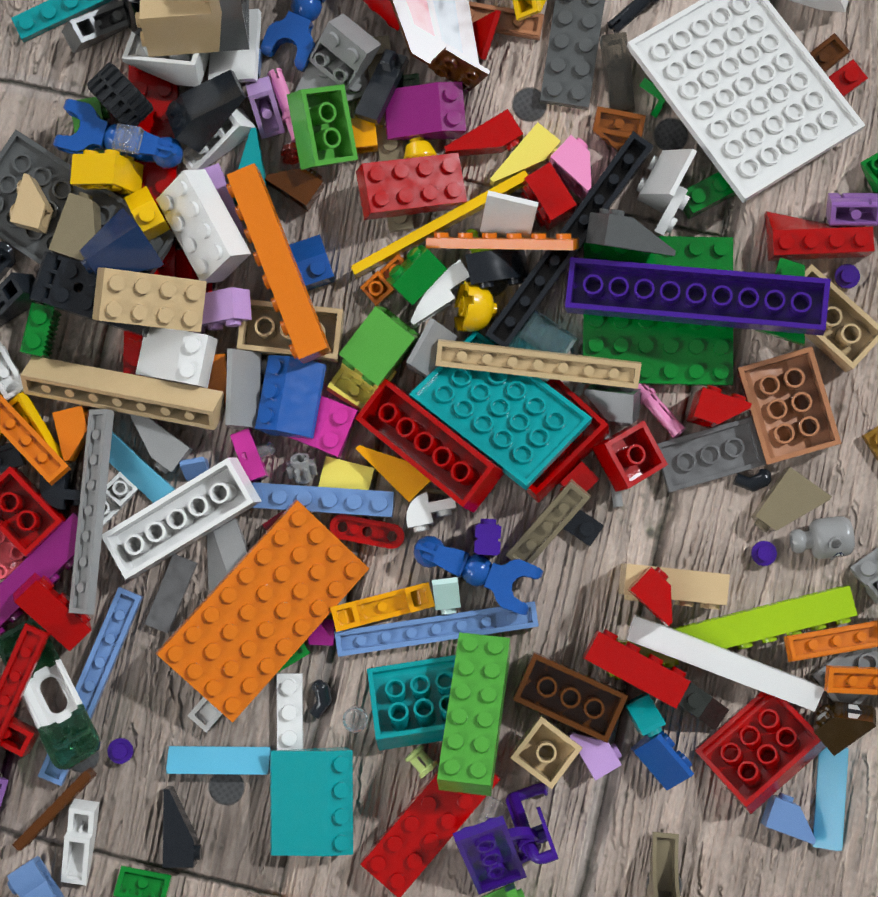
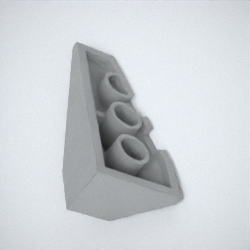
M237 517L207 534L208 584L210 592L215 589L249 551Z

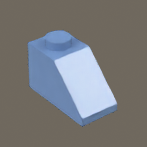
M779 792L778 796L772 795L768 799L760 823L765 827L815 844L816 839L801 807L793 802L794 797Z

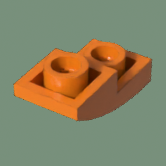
M397 254L386 266L372 275L360 287L376 306L396 291L386 280L390 277V271L405 261L400 254Z

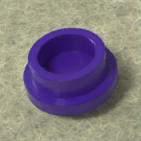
M843 264L835 271L834 279L839 287L850 289L858 284L860 273L854 265Z
M759 541L752 547L751 557L756 564L768 566L775 561L777 550L772 543Z
M117 738L109 744L107 753L111 761L123 764L131 759L134 749L129 740Z

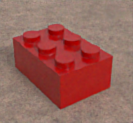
M10 466L0 475V531L25 557H28L67 519L57 508L52 507L43 499L40 490L18 468Z

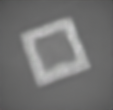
M489 796L477 824L485 822L489 818L502 815L505 822H507L510 815L507 804Z

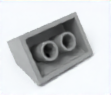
M227 348L225 425L230 429L244 430L250 428L251 430H257L255 429L263 387V374H265L268 361L264 359V355L261 352Z

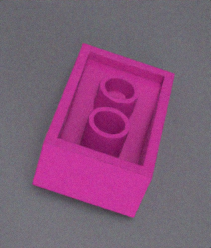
M321 396L314 438H288L340 459L355 424V417L359 412L347 405Z

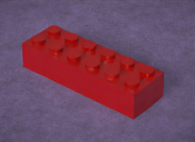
M386 378L355 417L358 422L459 505L473 513L504 475L501 468Z
M437 770L365 854L360 865L396 897H401L451 839L453 833L457 832L484 800L485 795L439 790ZM494 772L493 788L500 781V776L496 772Z

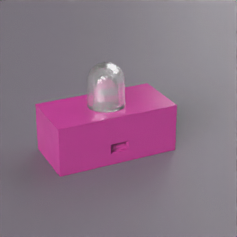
M250 428L231 434L230 437L239 462L249 480L255 482L269 477L263 459L275 453L276 447L274 443L266 441L257 445Z

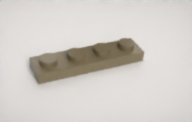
M571 479L506 552V556L511 560L520 559L532 564L590 499L591 495Z

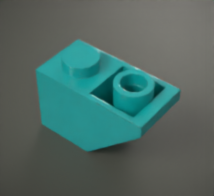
M645 692L625 702L624 706L636 730L642 736L647 734L648 737H651L662 731L661 727L666 725L648 693Z

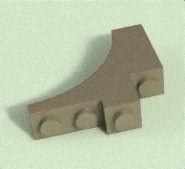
M652 832L647 897H680L678 873L679 834Z

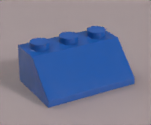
M269 355L255 429L273 436L313 439L327 365L313 361L303 364L298 358L294 359L292 356Z

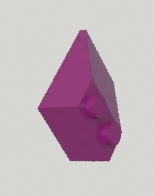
M434 82L396 88L385 110L387 140H410L416 137H423L424 140L460 138L466 132L462 82Z

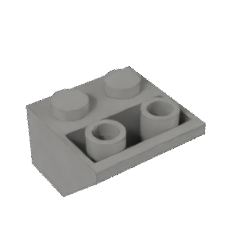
M343 13L327 23L309 61L338 85L344 84L347 91L371 64L381 43Z

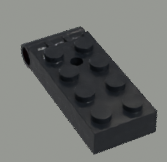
M45 251L28 299L145 338L147 337L150 326L92 319L96 274L94 272L89 274L81 261ZM83 285V290L78 292L79 286Z

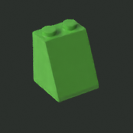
M375 306L339 355L344 358L342 362L353 371L356 368L363 374L361 378L371 386L375 384L380 386L385 378L388 379L412 352L421 335L386 307Z

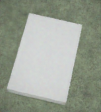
M249 9V50L210 52L208 80L231 69L234 71L239 83L257 82L262 14L259 9Z

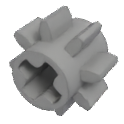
M296 453L290 458V461L286 462L288 479L294 478L298 484H306L313 479V475L318 474L315 457L309 459L307 453Z

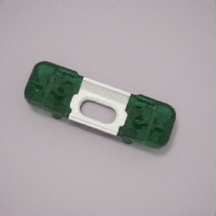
M34 619L26 620L0 636V656L5 667L25 623L46 631ZM49 637L22 698L40 733V739L52 763L58 769L67 770L93 756L99 750L101 741ZM46 678H56L67 699V706L60 713L51 712L41 693L40 685Z

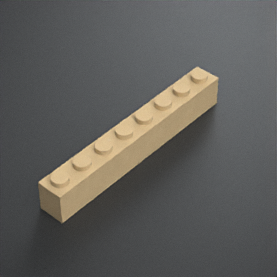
M32 356L20 374L24 394L210 430L216 429L225 412L223 391L38 356Z

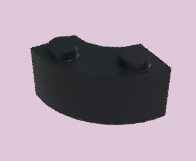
M495 249L465 255L471 285H479L480 289L492 288L494 283L508 282L509 286L519 285L529 275L525 250Z

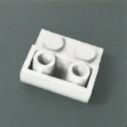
M427 492L417 496L410 503L407 510L406 521L408 529L413 528L415 533L429 530V525L433 524L431 514L436 513L437 518L452 515V510L456 509L455 500L448 498L429 502Z

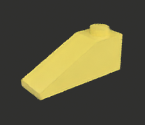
M537 122L492 175L489 185L495 187L522 171L528 173L544 166L559 148L561 141Z

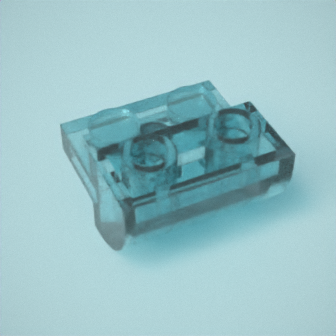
M536 310L512 347L568 354L578 337Z

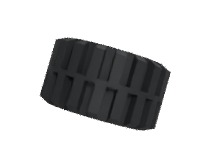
M108 62L87 83L90 92L129 130L134 129L154 110L152 104L112 63Z

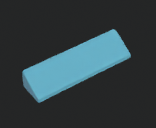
M112 431L109 463L121 472L153 503L176 490Z
M169 746L166 774L268 775L270 773L271 747Z
M827 747L818 754L813 835L816 841L815 844H812V847L842 851L849 753L847 747L835 756Z

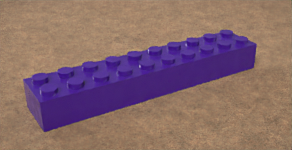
M570 257L565 309L567 313L823 336L826 330L831 279Z

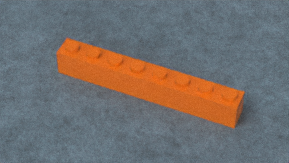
M253 163L227 174L229 183L226 184L227 190L231 198H236L238 206L235 207L236 213L240 221L244 220L247 229H244L245 236L249 244L253 243L256 249L253 252L254 259L258 267H263L265 272L262 275L263 282L267 290H272L274 297L271 298V302L276 313L280 312L283 321H280V325L285 336L289 335L292 344L289 345L294 359L298 358L305 364L331 353L260 170Z

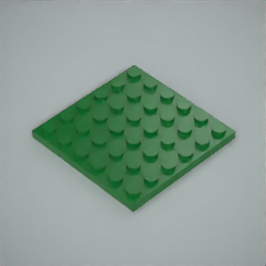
M657 236L676 251L675 256L590 243L583 245V258L733 271V237ZM583 314L582 355L641 362L639 383L733 386V328Z

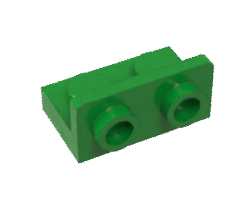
M121 865L113 897H167L172 876Z

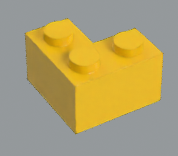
M111 149L105 150L104 153L84 150L83 154L72 155L71 185L84 190L106 189L119 195H130L142 188L143 165L135 162L131 156H121L120 151Z

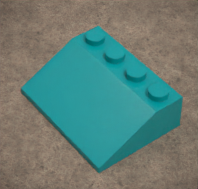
M456 655L367 669L375 737L379 751L443 741Z
M346 747L270 750V850L272 856L353 855V750Z

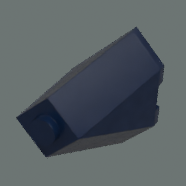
M124 208L119 210L79 250L84 257V260L81 261L82 265L89 274L94 272L96 276L98 267L139 272L159 268L164 265L139 225Z

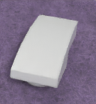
M121 472L107 484L103 528L138 491V488Z

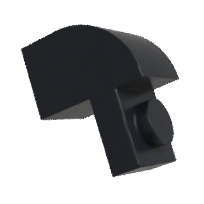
M71 470L52 486L40 474V492L43 499L49 505L57 509L69 510V501L71 500V505L79 506L81 490H70Z

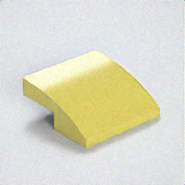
M342 363L341 368L333 377L326 390L356 410L361 411L379 386L376 384L374 386L369 385L361 378L363 374L355 368L353 371ZM394 371L387 380L392 381L397 371Z

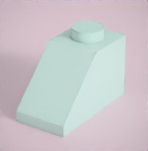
M458 577L432 580L435 609L441 610V615L456 613V608L461 607Z

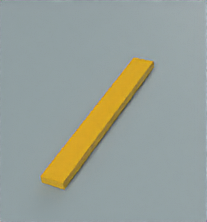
M522 171L489 189V191L510 195L522 188L524 178L528 174L526 171ZM488 190L351 265L355 278L357 279L385 264L397 254L401 255L426 241V238L434 236V232H443L485 208Z

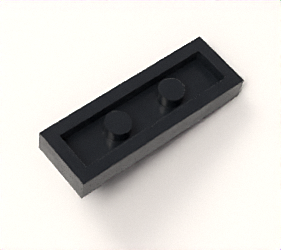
M389 49L384 51L354 112L356 118L379 125L409 63L407 56Z

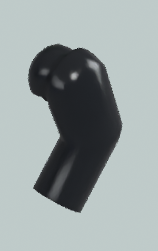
M760 469L751 478L737 473L733 485L752 492L758 491L770 484L772 480L771 472L767 469Z
M320 679L312 684V690L315 691L317 701L309 711L317 719L322 716L332 702L330 686L327 682H323Z

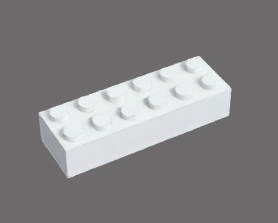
M237 457L226 458L103 533L102 539L125 580L135 578L262 501Z

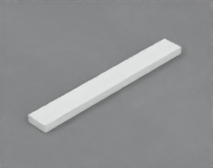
M634 615L625 637L626 640L814 712L824 692V687L638 615Z

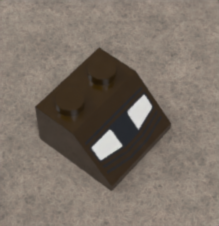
M835 701L831 705L826 703L816 711L814 733L835 756L876 727V710L873 706L839 701Z

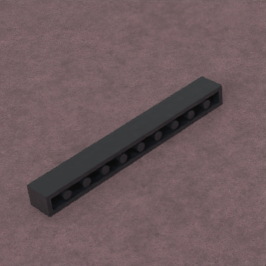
M634 131L559 232L571 233V238H579V248L576 250H546L489 328L485 338L496 346H511L570 265V257L575 258L585 244L590 212L599 213L600 208L610 209L650 155L654 147L651 143Z

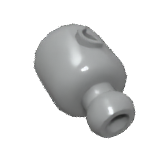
M844 516L815 519L810 523L809 531L795 529L790 532L791 549L795 553H802L806 549H811L813 556L817 559L830 558V560H833L836 557L848 556L855 547L852 523Z

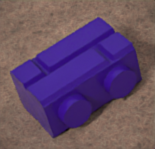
M480 519V523L475 525L474 538L476 540L474 541L473 553L476 555L497 556L500 554L501 542L498 539L501 538V526L496 524V519Z

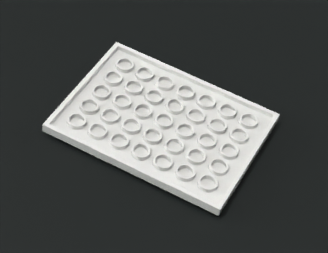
M700 0L627 43L626 48L742 203L860 132L865 127L860 117L769 0Z

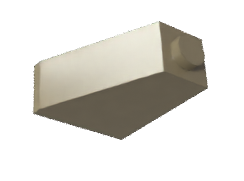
M79 192L78 195L68 194L48 250L57 255L78 261L84 260L79 250L102 228L100 206L93 201V196L83 192Z
M788 467L780 474L751 518L756 521L754 525L762 531H777L826 503L832 496L793 468Z

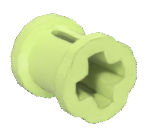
M422 744L417 746L404 759L406 762L410 761L417 769L421 779L438 764L436 760L433 761L426 754ZM418 756L425 763V766L418 760Z

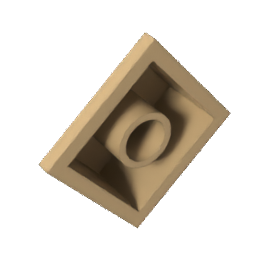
M540 716L512 749L510 758L552 789L583 747Z

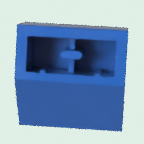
M661 731L651 737H648L646 734L630 749L666 790L673 788L694 775L690 769L693 764L679 750L677 752L674 751L673 747L676 744L666 733Z

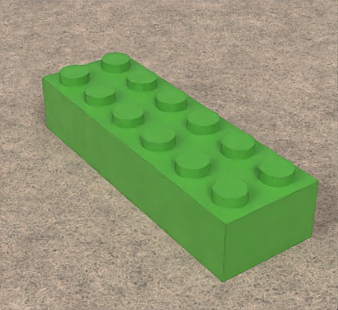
M459 632L437 776L439 790L485 796L492 795L511 652L510 638Z

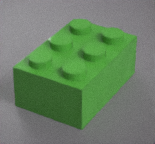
M344 84L301 89L287 94L301 170L344 164L358 160Z

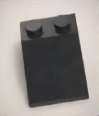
M231 69L180 94L175 101L169 104L165 112L175 139L200 153L244 101L246 96L234 71Z

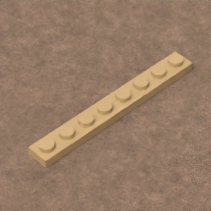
M438 339L435 366L634 389H638L641 362L443 339Z

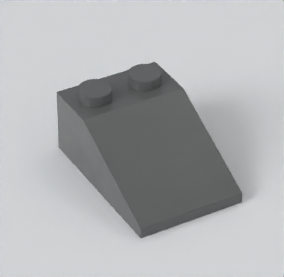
M600 208L599 213L590 212L585 243L675 256L676 251L633 217L624 216L625 211Z

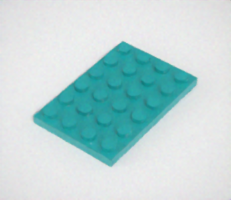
M477 331L473 332L464 341L495 345ZM438 366L409 393L411 399L503 470L505 475L525 490L534 483L592 421V417L538 377Z

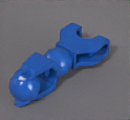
M292 0L291 11H288L286 17L283 20L272 23L268 27L261 44L262 55L272 57L282 44L292 43L297 47L294 60L297 70L305 72L309 58L315 48V42L311 36L314 27L312 21L318 18L322 9L321 2L323 3L326 0Z
M73 99L65 100L63 108L70 116L80 120V128L71 136L57 135L54 138L53 146L58 150L72 155L83 154L84 150L120 151V155L127 154L133 157L134 160L156 163L162 168H173L182 163L183 148L178 140L172 137L160 138L139 128L129 130V128H125L122 124L110 125L108 121L100 118L89 103Z
M425 536L419 539L413 551L414 558L421 566L427 568L439 566L461 578L462 576L464 581L471 586L478 587L484 585L485 588L492 590L500 607L521 615H527L529 608L525 602L514 597L512 592L513 583L521 577L534 580L539 579L544 572L541 568L520 559L509 561L504 565L492 564L483 555H470L463 550L445 547L443 542L435 536Z

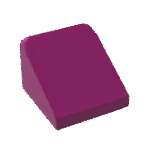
M324 619L308 637V645L334 646V621L332 619Z

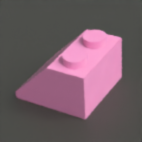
M570 135L553 153L549 162L564 185L583 201L591 189L590 151L588 150V145L578 137L575 139Z

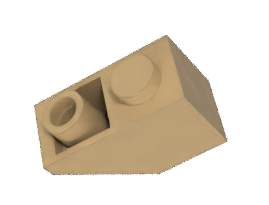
M24 173L22 180L17 184L15 204L10 208V222L20 228L47 234L53 209L37 180Z

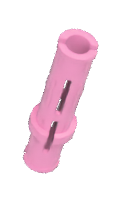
M276 68L277 73L273 69L267 73V76L270 78L272 88L283 114L281 119L287 125L292 142L296 143L287 100V94H290L282 69Z
M639 383L638 389H641L640 404H644L673 439L677 438L686 428L661 402L653 388Z

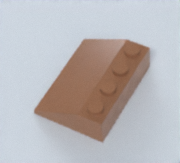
M812 346L738 368L747 401L752 403L750 411L766 465L842 444Z

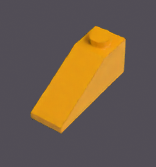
M361 445L356 448L409 503L431 482L405 460Z

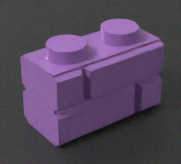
M828 193L826 218L829 226H878V193H842V195L839 193Z

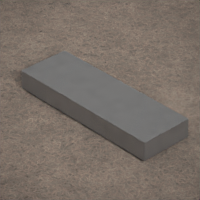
M177 554L172 556L145 625L167 634L170 633L197 567V562Z

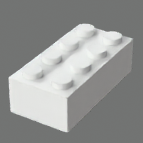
M205 169L183 170L156 199L199 280L207 281V283L224 281L252 254Z

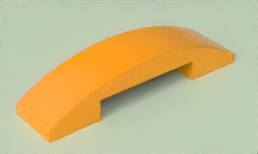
M429 582L333 606L330 609L336 632L435 607Z

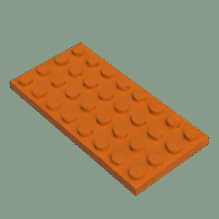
M295 500L155 654L233 723L331 613L330 607L337 606L369 568L298 500Z

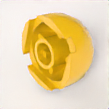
M464 281V284L459 286L454 308L458 307L459 317L454 316L455 328L457 331L476 332L484 329L489 324L491 318H494L497 313V304L493 303L492 294L487 288L480 289L479 285H471L469 281Z

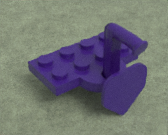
M544 783L525 787L507 796L506 804L514 828L508 829L502 815L489 818L485 822L474 826L464 827L460 831L453 833L456 845L479 895L526 878L527 876L522 864L529 860L535 864L542 865L559 859L540 806L536 807L542 824L530 828L521 802L541 794L547 796L548 786ZM548 841L551 849L539 853L541 844Z

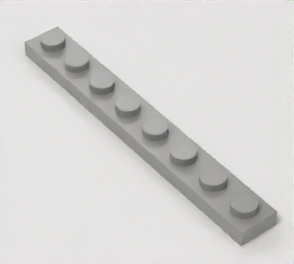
M89 410L69 613L94 615L114 410Z

